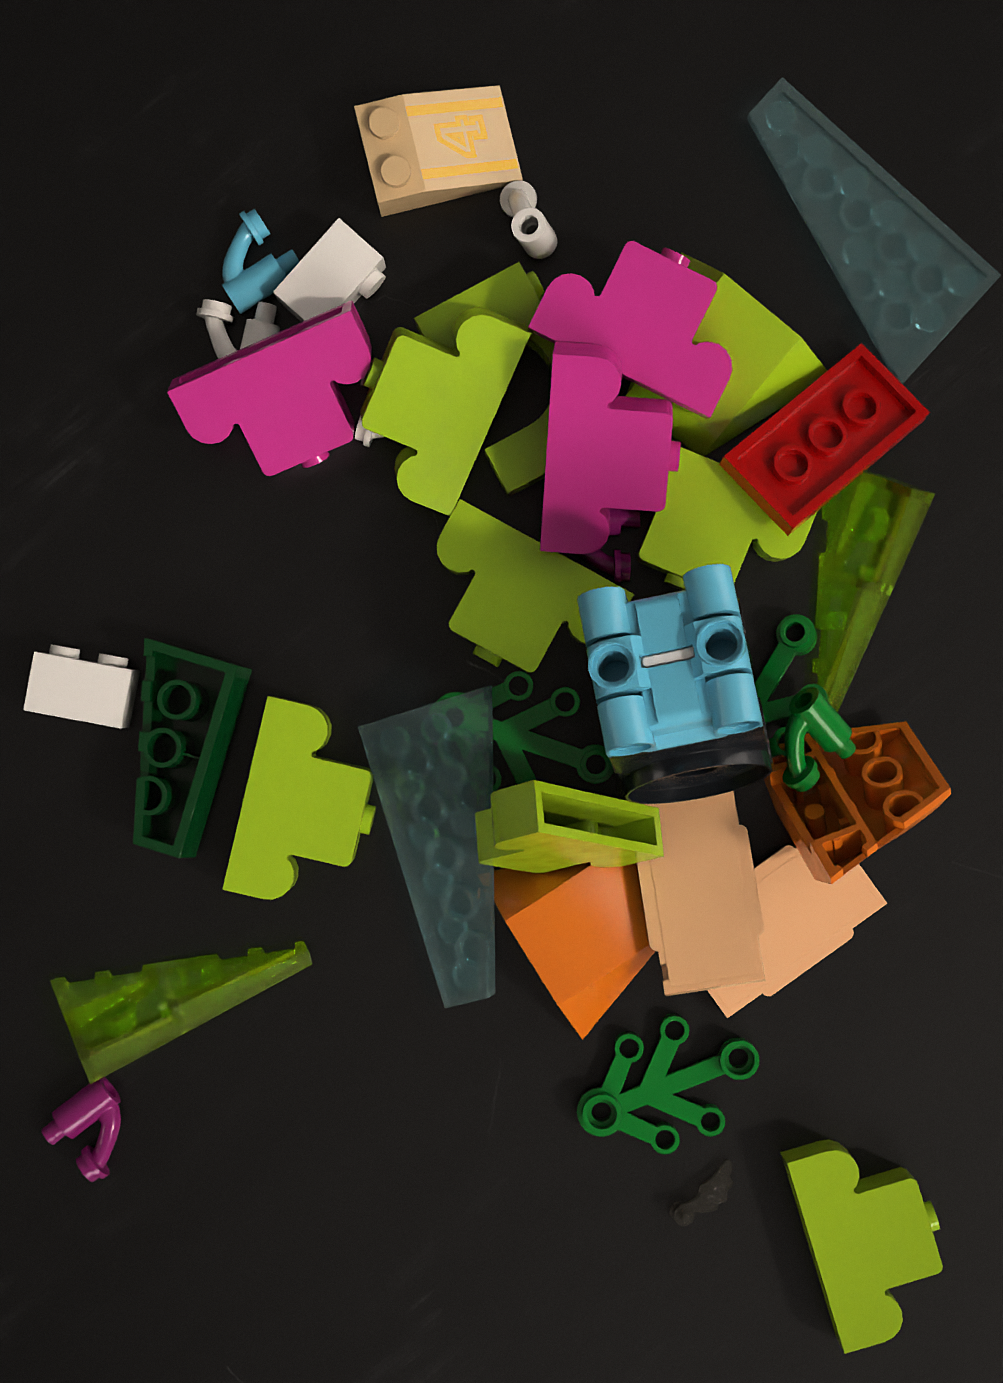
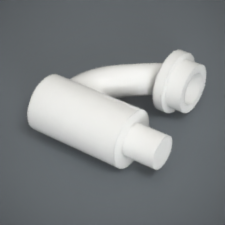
M513 181L506 185L501 192V207L507 215L513 217L511 223L512 232L527 254L536 259L546 258L554 252L557 246V236L542 212L535 208L537 195L533 187L525 181Z
M203 299L202 307L197 308L196 315L205 319L206 328L218 359L238 351L230 341L224 324H232L234 317L230 315L232 306L215 300ZM258 302L255 318L246 320L240 349L280 331V327L274 324L277 306Z

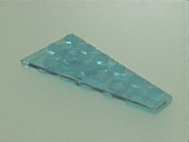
M782 77L749 113L747 120L888 370L903 384L996 282L1001 274Z
M492 685L358 727L445 1008L487 999L495 994L494 866L479 864L475 823L476 812L491 808L490 794L493 792Z

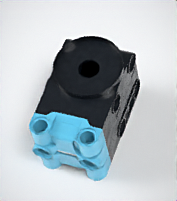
M705 565L688 571L683 575L685 590L628 602L623 588L602 587L582 593L577 598L585 645L587 647L588 671L592 678L595 699L598 705L597 709L605 752L612 763L614 773H618L623 782L627 801L639 804H664L696 800L747 787L765 779L772 772L771 764H773L762 704L760 697H757L752 673L754 668L740 599H737L732 571L729 565Z

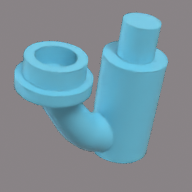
M255 209L248 213H245V211L239 213L243 223L237 230L223 263L222 277L224 284L222 286L240 314L272 295L278 285L300 262L291 249L277 259L271 253L246 270L243 269L244 259L253 239H255L258 245L264 243L263 238L270 235Z

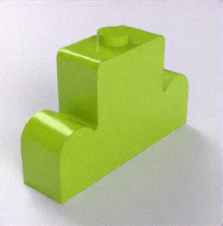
M481 307L468 308L460 313L455 320L452 330L455 348L445 346L403 327L396 328L392 333L382 360L375 357L372 359L370 369L363 381V386L368 387L369 391L360 410L362 426L367 430L407 446L401 450L395 461L394 469L398 488L409 500L448 516H451L531 335L526 325Z
M680 447L678 472L668 471L665 508L662 511H654L636 559L638 563L666 574L664 583L679 590H685L683 581L685 573L705 565H729L733 581L735 582L751 543L757 555L767 561L778 562L786 560L799 552L804 545L817 512L787 536L719 465V462Z
M459 499L437 542V555L443 567L449 572L457 575L475 573L449 621V627L454 633L477 645L473 651L474 655L496 667H499L503 659L527 673L534 672L562 623L567 624V629L572 638L578 643L585 644L577 602L578 596L597 588L620 587L558 552L540 551V542ZM624 589L629 602L634 594Z
M267 696L222 890L260 899L274 900L282 897L295 885L298 878L299 867L292 855L346 867L355 859L360 834H370L376 806L368 805L374 773L366 767L316 755V751L321 750L328 743L332 732L330 719L322 709L310 704Z
M532 780L492 792L490 794L491 808L475 813L479 864L531 873H546L590 862L591 866L620 867L664 857L659 808Z
M820 1140L780 1152L835 1335L844 1354L892 1339L899 1332L903 1318L902 1310L889 1288L936 1275L943 1268L933 1235L934 1231L940 1230V1226L931 1201L923 1202L917 1181L903 1167L859 1179V1168L847 1149L836 1141Z

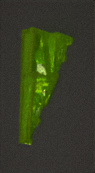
M304 941L295 942L294 949L265 953L262 947L248 949V956L220 959L217 954L146 964L143 965L142 972L113 976L109 970L95 972V979L69 983L65 977H60L50 982L90 1084L307 968L312 965V961Z

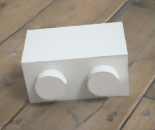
M338 218L273 293L279 303L303 322L350 300L355 303L361 295L366 299L372 296L386 278L382 273L386 268L383 256Z
M53 644L50 646L49 653L34 652L23 710L115 728H130L140 670L127 668L128 658L99 653L98 662L79 659L80 649Z

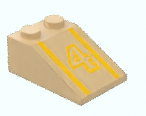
M500 85L402 94L354 106L381 217L502 188L513 181H523Z

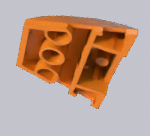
M906 721L851 728L852 734L850 739L856 745V750L846 759H841L835 751L825 752L809 733L806 734L804 738L805 756H811L817 762L820 777L812 788L804 792H798L795 789L789 788L783 782V773L787 767V759L781 755L772 758V772L764 779L777 815L815 880L833 884L875 851L926 818L951 795V787ZM785 743L779 744L780 749L785 751Z
M590 862L546 873H531L507 868L479 873L506 924L556 1004L583 1040L656 952L649 945L637 863L620 867L591 866Z

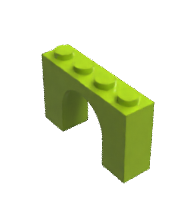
M520 262L420 314L414 320L420 335L450 348H455L456 345L452 333L453 325L459 314L466 309L473 307L486 308L522 323L528 328L545 291L535 272L531 271L526 274ZM530 332L531 335L526 346L534 350L544 360L552 374L555 344ZM549 405L534 423L484 449L485 456L508 498L545 478Z

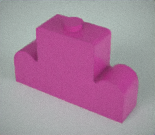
M627 242L600 296L594 295V289L590 282L580 275L570 273L555 278L547 287L528 326L530 332L554 344L555 342L598 344L609 347L617 354L621 361L622 378L705 419L711 417L732 373V360L726 349L713 342H702L697 345L692 343V339L717 291L716 282L689 269L688 266L691 261L668 248H663L661 254L637 242Z
M350 300L172 379L167 393L186 430L197 441L206 444L219 443L229 436L234 424H239L262 472L266 476H273L300 463L303 468H308L329 457L328 451L349 443L353 439L355 421L337 383L352 384L365 377L371 363L372 345L370 337L353 301Z
M555 342L540 551L572 554L596 552L607 542L610 533V508L662 511L666 504L668 471L678 472L681 441H671L673 426L672 403L666 399L617 396L622 381L621 361L617 354L606 346L570 342Z

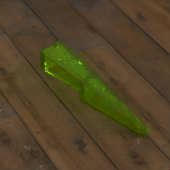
M865 470L831 499L829 504H825L822 513V519L828 521L826 552H821L819 559L815 628L821 630L819 657L813 659L812 672L818 675L817 685L825 689L829 697V703L837 712L935 496V493Z

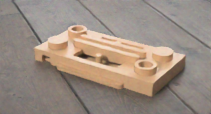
M734 791L690 801L644 804L659 808L664 857L639 862L637 867L649 945L652 950L659 954L665 995L672 996L766 981L758 938L764 932L763 918L748 830L745 826L739 825Z
M785 845L754 867L764 924V932L758 938L766 981L707 990L727 1018L762 993L765 996H772L849 941L854 935L853 928L887 904L860 864L833 884L820 882L814 879L796 846Z

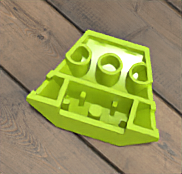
M681 252V255L691 261L688 266L689 269L713 280L717 284V291L692 339V343L694 345L702 342L719 344L727 350L732 360L730 379L710 418L705 419L671 402L673 406L672 436L677 441H681V444L688 450L706 456L772 413L783 408L827 372V370L800 335L725 273ZM631 382L626 397L665 399Z

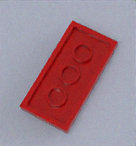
M861 343L722 458L719 465L789 536L920 425L930 412Z

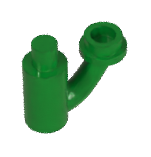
M807 687L801 690L792 698L789 704V711L792 714L788 719L785 730L787 767L783 773V782L789 788L795 789L798 792H804L812 788L820 777L817 762L811 756H805L804 738L807 732L825 752L835 751L841 759L850 757L856 750V745L850 739L852 734L850 726L815 687Z

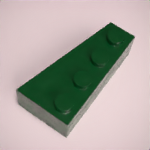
M144 638L143 656H146L145 680H142L141 701H144L142 732L139 731L138 751H141L140 778H137L133 844L179 859L196 857L252 669L160 641Z

